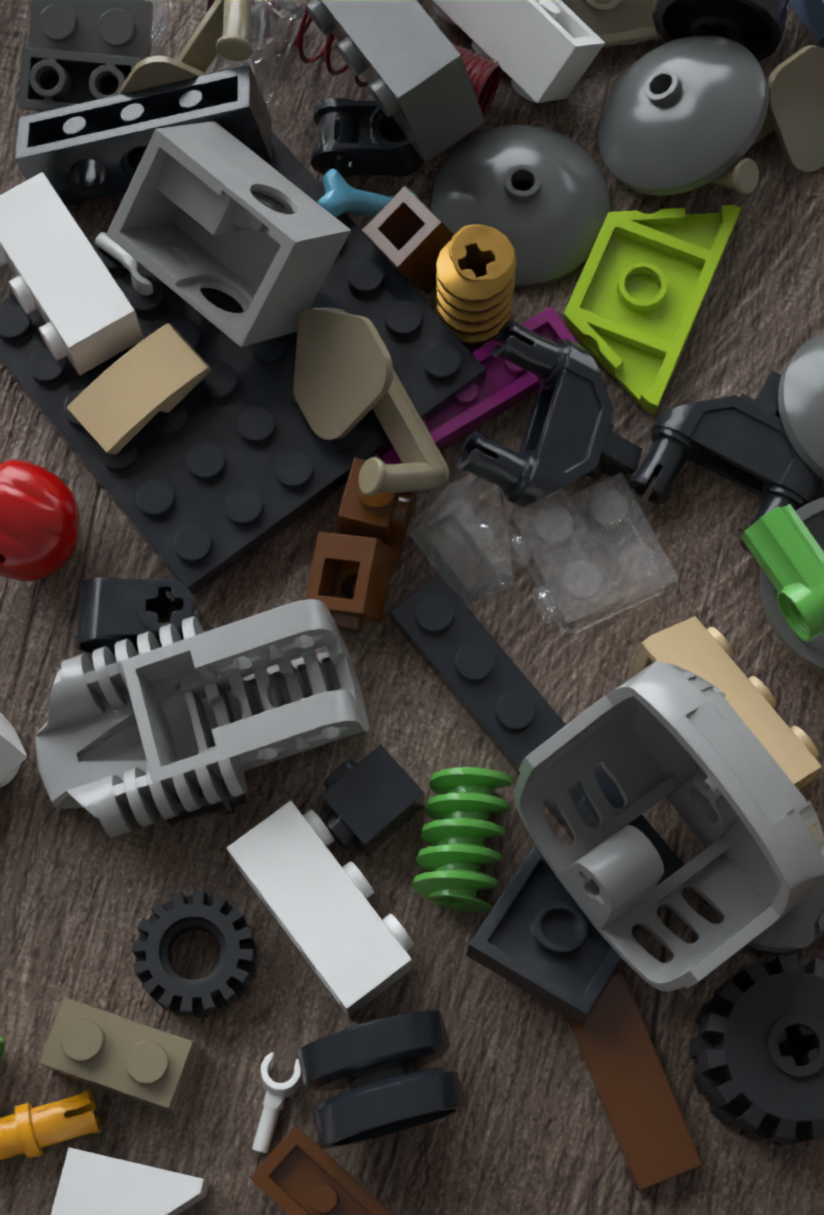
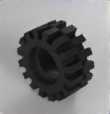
M193 890V895L184 896L182 891L170 895L172 898L170 902L162 905L159 901L150 909L153 914L148 920L142 918L137 927L140 932L138 940H133L132 952L136 963H133L135 973L140 979L142 987L162 1008H167L176 1015L186 1017V1014L195 1015L197 1018L209 1017L208 1013L216 1010L221 1013L230 1008L229 1003L236 997L239 1000L247 991L245 986L248 980H253L256 970L254 961L255 957H257L253 934L241 912L236 907L233 908L229 905L227 899L217 894L215 898L207 896L205 891ZM194 929L205 930L213 934L220 943L221 957L216 969L208 976L197 980H190L179 976L174 972L170 964V950L174 941L186 931Z

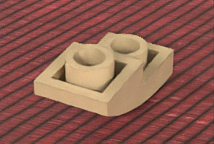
M167 323L134 346L106 369L67 406V409L106 453L116 455L159 411L169 413L212 369L171 324Z

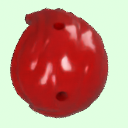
M9 459L0 464V576L23 582L48 577L60 570L74 553L80 527V515L76 498L69 487L47 469L28 461Z

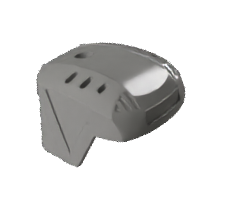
M656 661L599 699L527 755L519 768L520 775L514 790V800L517 811L538 850L598 932L641 978L660 991L670 992L684 986L688 989L697 984L823 886L824 835L811 801H806L785 772L725 699L726 695L702 677L682 667ZM604 762L624 798L625 804L623 808H614L605 797L594 774V768L597 763ZM573 780L579 781L600 819L598 826H588L576 809L568 790L569 784ZM552 798L574 835L573 844L564 845L555 835L542 808L546 799ZM667 798L706 849L657 885L664 873L662 859L644 833L628 824L661 800ZM683 889H695L724 917V920L719 924H712L699 915L683 898ZM661 906L669 907L699 936V939L694 943H686L675 935L657 916L658 908ZM636 925L644 926L673 954V959L667 963H661L649 954L633 937L632 927Z

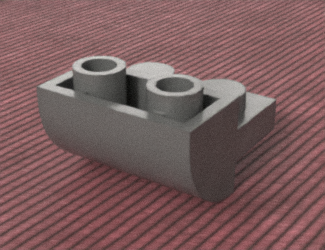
M31 0L28 47H22L18 108L45 112L118 95L119 89L134 66L150 55L153 4L146 0Z

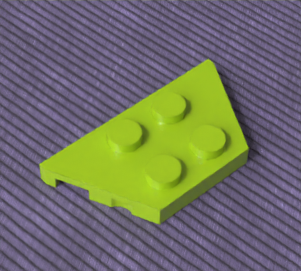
M722 205L720 213L685 214V208L660 209L652 214L641 213L638 210L608 212L565 309L563 322L572 335L647 413L656 415L741 211L740 207Z

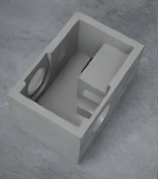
M212 121L155 129L106 235L240 347L297 332L300 313L304 309L310 308L351 230L217 122ZM213 288L230 295L242 306L244 312L231 313L216 307L203 296L200 289Z

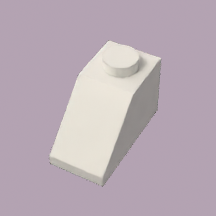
M68 1147L51 1215H178L207 1196L210 1182L194 1176Z

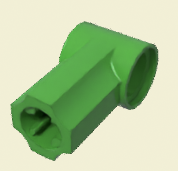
M791 504L785 507L779 506L761 516L752 526L746 529L741 539L778 591L776 596L778 606L789 627L801 640L809 642L824 633V551Z

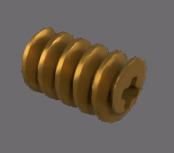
M481 224L463 226L440 251L436 263V314L459 340L467 345L483 344L496 338L503 325L510 320L512 313L517 265L515 249L507 236L493 227Z

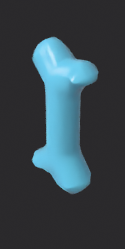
M333 168L328 170L322 178L325 195L318 200V204L335 218L347 212L374 218L393 197L355 189L348 185L340 173Z

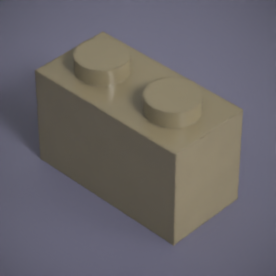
M64 997L39 1063L58 1074L178 1115L201 1050L193 1041Z

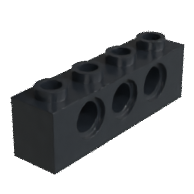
M250 65L19 117L15 160L26 180L43 172L65 206L77 205L85 201L126 193L157 128L215 121L265 162L272 161V119Z

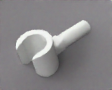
M101 232L96 237L95 244L122 263V266L131 272L132 284L138 293L142 295L152 294V283L140 275L146 268L110 239L105 232Z
M274 1052L268 1054L261 1064V1082L266 1094L252 1146L253 1150L263 1153L269 1152L279 1112L283 1108L285 1098L295 1094L301 1085V1068L298 1059L295 1062L294 1074L287 1082L277 1083L269 1077L274 1063Z

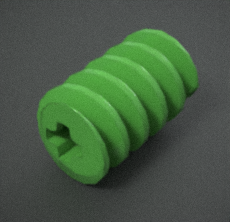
M455 767L443 769L432 774L429 786L437 796L428 799L425 805V812L434 821L424 824L421 829L420 836L430 847L421 849L417 854L416 862L426 873L417 875L413 879L412 888L415 893L439 906L465 912H488L492 910L494 906L477 898V891L494 889L498 886L497 879L481 872V865L499 863L502 860V854L485 846V840L501 838L506 835V829L490 821L489 815L509 811L510 803L493 795V790L495 788L513 786L514 780L512 776L500 771L480 767Z

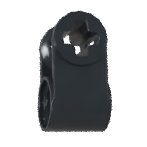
M329 98L320 101L315 106L313 119L316 125L319 126L318 146L311 154V166L320 174L325 175L328 170L334 168L342 177L353 175H391L402 177L414 173L424 163V160L409 139L401 142L387 140L392 136L406 135L392 116L387 117L376 101ZM336 116H340L341 119H340V120H336L335 117H336Z
M113 577L86 579L79 583L77 648L80 651L92 654L95 649L106 646L115 655V643L129 639L136 651L139 652L137 636L148 631L154 634L160 647H162L159 635L160 627L171 623L174 624L183 640L182 620L195 616L202 626L201 613L194 604L193 596L187 586L177 579L167 577L157 579H119ZM178 607V611L172 612L170 622L161 623L160 619L166 618L168 615V608Z

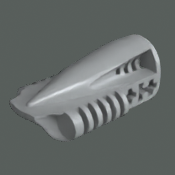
M315 599L292 602L204 632L198 619L192 616L182 620L183 640L175 625L171 623L159 629L162 647H160L152 632L148 631L137 636L139 655L133 643L129 639H124L115 643L116 660L106 646L93 651V665L85 654L63 660L61 669L57 672L49 697V720L35 736L38 772L56 809L85 808L95 818H99L106 834L110 838H114L134 830V816L141 827L156 824V807L161 816L166 820L179 816L178 797L187 812L200 809L202 807V798L199 786L206 800L210 804L224 801L225 795L222 779H224L231 795L236 797L247 793L244 771L351 735L359 736L368 733L367 711L350 655L337 623L324 602ZM327 645V652L316 654L315 649ZM296 656H303V658L291 660V658H294Z

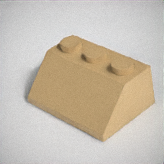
M694 616L652 634L641 642L629 679L656 661L682 667L702 677L726 695L725 699L798 790H801L810 783L822 768L815 759L818 757V751L809 736L797 726L788 727L773 709L776 707V702L769 689L757 677L751 676L747 678L732 660L734 658V651L731 645L716 628L709 627L706 629L698 618Z

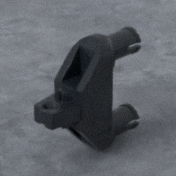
M512 319L508 320L500 329L495 341L504 345H494L492 354L498 359H504L536 375L540 384L520 451L517 453L475 431L467 437L460 449L461 453L469 455V457H458L457 468L503 488V494L507 497L508 501L521 508L553 493L583 475L595 478L600 476L601 472L616 479H621L628 473H635L643 449L613 432L614 425L611 423L614 410L601 373L588 350L570 339H559L553 342L519 325L518 322Z
M772 370L755 400L742 393L740 397L733 395L684 404L660 414L651 428L653 445L637 473L629 482L631 490L642 498L652 479L657 477L651 487L652 492L648 501L655 504H663L685 462L693 461L763 498L764 503L751 526L761 516L779 506L785 507L791 504L796 511L804 505L817 500L819 496L813 471L795 451L781 421L778 406V388L781 374ZM741 539L740 545L742 546V548L750 555H752L750 550L747 548V546Z

